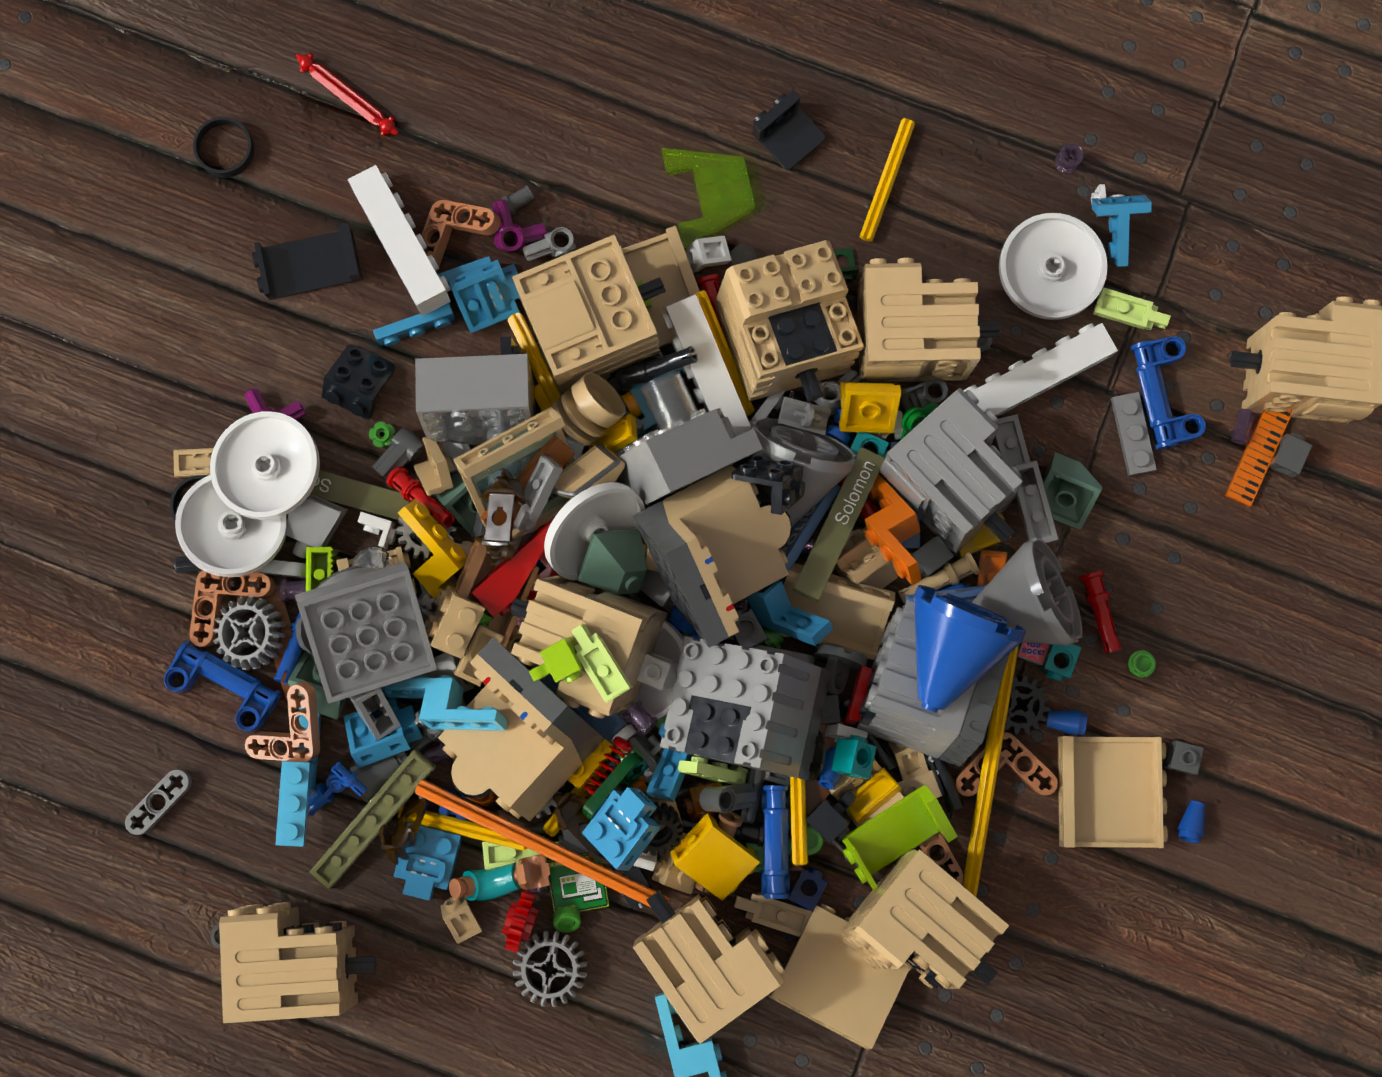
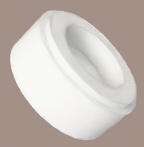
M629 724L614 737L619 736L630 741L638 731L632 724ZM613 737V738L611 739V743L613 744L614 747H616L617 749H620V748H618V747L614 744L613 739H615V738Z

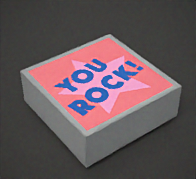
M1022 642L1018 649L1017 658L1043 666L1050 644Z

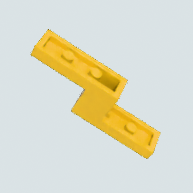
M414 499L404 506L398 514L434 554L413 575L433 598H437L439 592L445 590L448 585L455 587L449 579L464 566L467 556L464 550L459 545H456L448 536L446 529L438 524L429 514L427 507L417 499Z

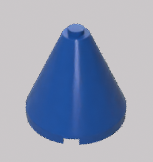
M918 585L914 594L918 699L922 701L921 706L937 713L938 709L945 710L1022 643L1027 631L1020 625H1017L1015 629L1007 628L1009 619L949 593L947 595L937 593L935 597V588Z

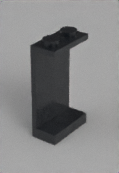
M349 223L338 225L339 231L277 245L263 247L260 242L254 243L256 252H252V259L255 268L260 270L261 277L257 278L260 293H264L269 300L362 281L363 277L354 234Z

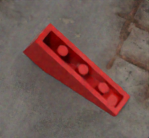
M555 517L525 541L515 551L511 561L503 562L471 588L474 596L493 617L498 613L503 616L511 609L512 601L517 597L544 551L546 534Z

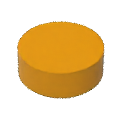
M627 392L620 397L627 406L628 412L636 418L641 416L642 412L632 393Z

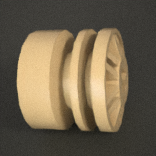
M586 372L571 386L572 390H567L552 404V408L562 417L565 427L562 429L571 438L580 444L591 446L606 432V428H611L625 415L626 411L621 397L606 380L593 372Z

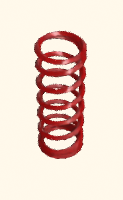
M616 736L613 739L614 744L628 753H623L612 745L609 748L620 754L624 759V755H629L633 746L626 739ZM607 753L604 754L607 759L615 762L617 766L621 762ZM602 761L599 762L602 767L613 772L614 769ZM594 769L597 775L607 779L608 776L598 769ZM589 777V780L592 783L601 786V783L598 780H596L593 777ZM591 784L584 785L585 789L592 795L595 793V791L589 789L588 787H591L595 790L598 789Z

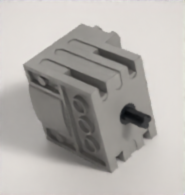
M961 388L950 395L889 450L880 469L882 478L910 506L935 536L938 535L954 556L963 549L968 541L973 540L983 527H988L1003 543L1015 533L998 514L1010 506L1023 482L1020 479L1021 474L1012 465L1007 466L1001 459V453L992 445V440L999 429L996 425L998 419L989 410L983 412L977 405L979 403L978 398L970 390L964 392Z

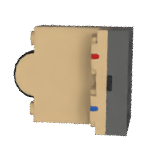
M732 465L633 515L674 606L709 648L739 632L735 624L739 617L734 608V603L789 575L785 566L788 560L781 548L786 545L791 536L792 522L790 515L787 511L782 515L772 514L771 495L762 488L756 487L755 483L731 479V473L735 470Z
M492 638L470 662L477 669L474 675L486 686L466 707L473 710H482L483 707L498 709L508 720L506 731L445 730L438 738L445 744L442 749L454 759L451 764L450 777L457 792L487 810L497 811L504 809L517 819L523 816L528 821H531L605 738L576 711L567 706L562 701L563 699L557 696L541 679L533 681L529 673L530 669L519 662L497 640Z

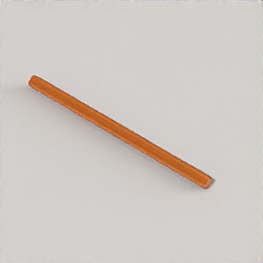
M421 779L415 790L417 795L650 907L646 899L656 893V891L425 779ZM663 895V896L665 897V899L667 900V902L669 903V898H668L667 896Z

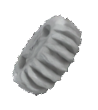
M249 596L247 599L240 597L237 602H228L229 609L223 608L220 610L223 618L215 619L220 624L219 628L212 630L218 634V638L214 639L213 642L221 645L216 652L225 654L223 657L225 662H231V666L235 668L241 666L243 670H250L251 667L253 669H260L261 664H270L269 657H278L275 649H282L284 647L282 643H279L280 638L286 637L285 633H280V629L286 625L284 622H278L282 614L274 612L275 606L267 604L265 599L260 598L257 600L253 596ZM254 611L257 613L254 618H250L248 621L240 619L248 612ZM251 645L259 648L250 655L242 653L245 648H249Z
M548 931L543 932V940H540L538 934H534L532 937L535 944L532 945L530 941H524L523 944L528 949L527 952L523 949H519L517 952L519 956L523 957V960L515 959L513 961L514 965L521 966V969L513 971V976L522 975V979L515 983L516 986L520 987L525 984L527 987L521 994L526 996L530 991L534 993L530 1000L532 1003L537 1000L538 996L542 997L541 1006L543 1007L547 1003V998H551L552 1007H556L557 997H560L563 1004L568 1002L567 992L573 998L576 997L577 993L572 987L575 986L582 989L584 984L577 980V978L587 977L586 972L579 971V968L588 965L587 961H578V958L585 954L584 951L574 952L573 949L579 944L577 941L573 942L571 946L566 944L570 938L568 934L564 936L562 941L558 940L559 931L554 932L553 939H549ZM543 946H550L545 960H529L535 950ZM558 948L568 954L573 968H568V966L562 965L558 961ZM553 955V967L557 968L558 972H553L547 982V970L543 969L542 966L543 964L547 966L548 961L551 960ZM528 969H532L542 976V989L532 982ZM555 977H572L570 982L562 989L550 991Z

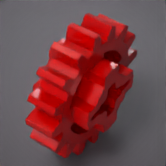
M523 890L518 903L512 902L509 907L502 929V934L507 935L506 950L517 953L522 940L529 941L539 911L533 908L536 894Z

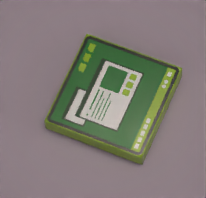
M588 853L581 854L582 856L588 858ZM554 860L546 861V863H549L550 869L548 878L554 912L565 906L574 907L579 912L609 906L605 885ZM594 860V862L602 865L601 862Z

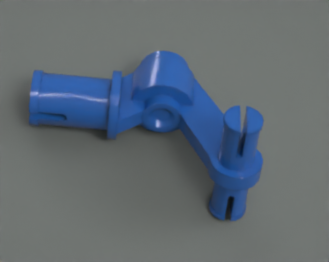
M338 762L329 772L326 785L320 783L317 786V790L309 796L308 809L310 808L311 810L308 812V815H315L327 802H332L335 799L333 792H342L349 786L360 797L365 793L367 787L356 778L357 774L353 771L349 772Z

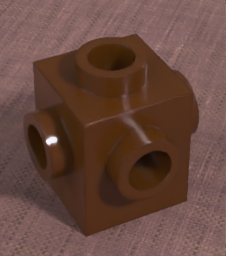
M698 782L690 786L682 803L685 814L690 816L691 823L699 822L707 813L715 819L718 818L720 812L705 811L702 809L699 800L700 794L705 787H722L721 782L710 784Z

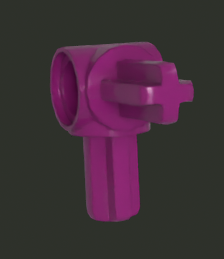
M506 200L492 203L493 212L500 218V227L495 232L494 244L500 251L510 252L522 249L526 243L545 239L544 234H547L544 224L540 223L521 228L520 225L512 223ZM506 232L510 233L514 238L511 247L507 246L503 241Z
M250 389L244 394L252 413L278 412L295 420L306 414L300 401L276 411L273 408L267 407L259 389Z

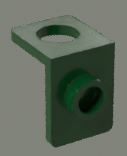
M853 249L833 250L836 257L845 256L849 261L848 267L840 268L845 283L853 281V279L857 278L859 267L855 266Z

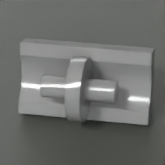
M784 397L778 424L825 435L831 409Z
M639 732L628 742L637 746L642 752V758L648 764L642 776L647 780V783H650L664 748L660 747L661 742L654 735L647 739L642 732Z

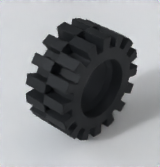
M653 802L657 808L649 818H652L658 825L666 826L656 833L643 851L644 854H647L650 850V854L656 856V851L663 855L665 854V849H668L669 852L672 851V845L678 846L680 843L679 839L683 838V827L677 811L671 805L668 807L667 803L663 802L661 807H659L658 802Z

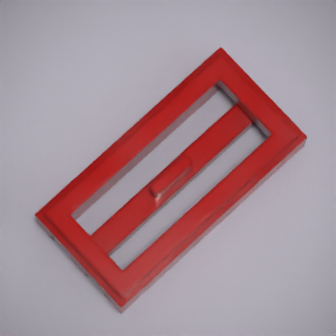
M862 666L858 671L844 723L854 725L860 719L861 714L858 713L863 698L867 694V685L872 674L871 668Z

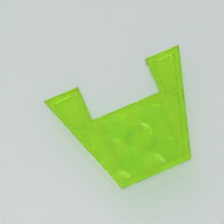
M661 148L666 175L693 171L703 218L678 223V230L684 250L696 239L707 238L755 210L743 156Z

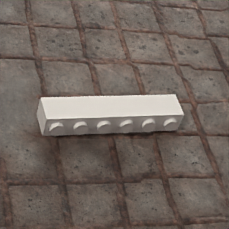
M374 165L349 178L348 181L421 316L451 302L447 294L451 289L445 277H438L435 272L439 267L432 254L429 256L425 254L424 249L427 246L421 234L415 236L412 229L416 226L409 213L404 215L401 211L404 204L398 193H391L389 188L393 185L387 173L381 174L377 166Z
M696 294L662 307L665 313L661 314L666 328H671L675 338L672 339V343L676 352L692 346L695 352L686 357L697 354V363L684 366L683 370L688 380L693 379L696 386L693 389V394L698 404L703 403L706 413L716 409L720 418L728 417L737 436L751 430L748 418Z
M1091 323L1078 331L1080 335L1072 339L1068 335L1055 343L1057 347L1049 351L1043 348L1031 355L1033 357L1032 360L1026 363L1020 360L1009 366L1008 369L1010 371L1002 376L999 372L986 378V384L977 388L976 385H972L963 391L970 390L978 398L979 403L977 405L983 412L989 410L998 417L1112 357L1118 350L1103 323L1095 327Z

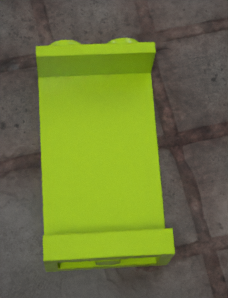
M923 785L842 838L846 846L843 853L851 865L857 864L858 867L854 871L862 884L868 882L871 888L876 890L878 886L871 875L938 832L944 836L948 843L958 836L937 798L926 785Z

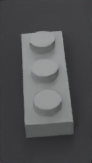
M1139 392L1112 397V408L1128 476L1156 471Z

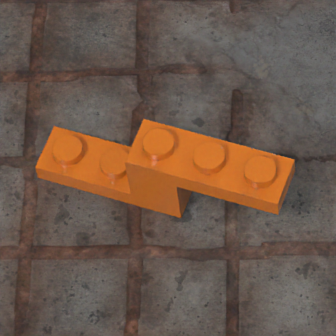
M878 474L869 497L878 500L881 510L864 519L867 527L865 536L872 546L876 545L879 548L880 554L886 562H892L900 578L905 577L913 586L922 580L918 563L901 543L920 532L917 515L882 476Z

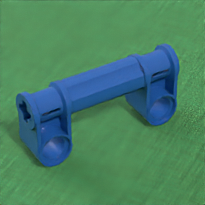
M1171 336L1158 340L1144 341L1130 346L1131 351L1135 353L1138 365L1136 372L1150 427L1155 432L1157 440L1156 450L1196 440L1205 431L1206 423L1204 419L1197 414L1172 417L1160 367L1173 365L1180 360L1186 351L1184 341L1179 337ZM1167 345L1174 346L1177 350V356L1168 355L1165 347ZM1186 422H1192L1196 425V434L1186 431Z
M185 640L181 644L173 662L164 675L166 688L179 694L189 692L198 676L202 675L244 698L245 700L236 713L235 723L241 730L249 733L257 732L263 727L282 695V691L270 689L262 684V680L231 666L230 663L225 662L211 652H203L192 646L189 640ZM189 654H191V655L197 657V659H196V660L193 659L192 657L189 656ZM183 674L185 678L184 684L176 688L173 684V679L176 675ZM259 693L268 696V699L262 697ZM253 712L256 716V721L252 726L246 727L244 717L246 714Z
M764 786L761 791V812H764V870H761V895L766 899L789 898V786Z

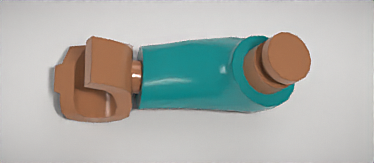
M540 854L521 858L517 863L500 867L469 870L464 872L462 877L454 878L450 881L449 891L454 899L465 897L469 901H486L505 896L521 888L530 890L549 886V863H545L544 856Z

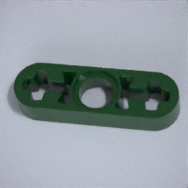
M633 752L627 755L585 803L582 811L590 821L613 790L625 791L627 787H632L647 768V762L638 753Z

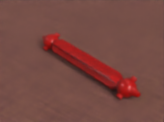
M312 53L308 55L296 54L302 73L310 71L312 77L370 123L379 125L381 135L399 134L393 116L385 118L381 110L322 64H316Z

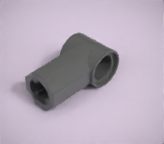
M403 427L392 438L390 447L372 467L387 480L392 470L399 466L405 467L408 462L414 461L424 450V443L407 427Z
M751 783L722 787L708 786L702 790L699 801L702 809L705 811L730 813L733 810L753 807L754 802L757 801V791L754 790Z

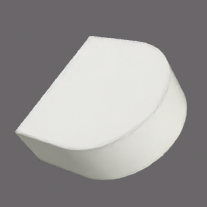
M900 411L897 412L894 428L895 440L901 439L904 430L901 426L903 415Z

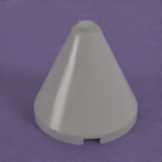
M761 418L753 422L751 429H754L763 449L752 454V457L763 456L767 458V461L773 462L788 460L792 461L794 465L803 466L804 496L785 511L789 517L792 529L853 470L856 454L847 445L827 434L819 435L778 424V419ZM756 484L759 492L757 499L760 508L771 505L772 486Z
M1038 537L1024 542L972 601L974 604L1009 619L1007 628L1015 629L1017 625L1023 627L1027 632L1022 642L1071 645L1078 642L1079 638H1082V621L1071 586L1066 587L1060 575V572L1064 570L1055 554Z

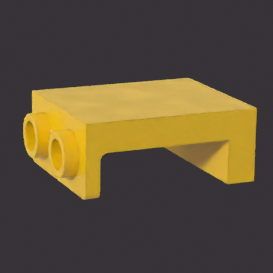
M708 813L680 841L679 845L670 851L677 868L722 901L729 894H732L740 882L747 875L752 874L760 863L755 850L751 846L748 848L744 847L719 828L716 819Z

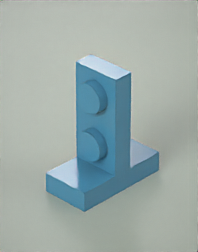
M1146 195L1092 198V210L1097 216L1113 215L1109 217L1108 222L1110 233L1112 232V242L1108 243V256L1112 258L1117 267L1128 266L1130 214L1151 212L1152 202Z
M662 723L661 728L658 732L660 736L663 738L665 737L666 729H664V723ZM664 748L647 788V794L650 797L674 802L685 777L684 773L678 771L679 761H691V757L698 756Z

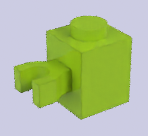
M572 636L564 638L540 651L545 663L529 671L533 681L540 680L551 674L555 683L565 680L566 684L582 676L580 671L584 667L576 656L577 651L574 647L576 644Z

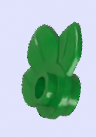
M928 403L921 408L914 407L908 409L902 417L901 426L904 430L900 440L939 405Z

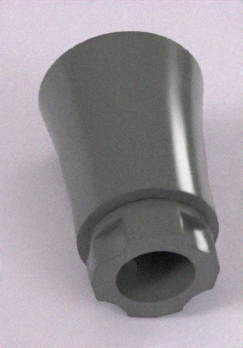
M405 751L358 768L357 765L350 767V770L357 774L356 778L367 787L364 795L368 801L375 796L407 758Z

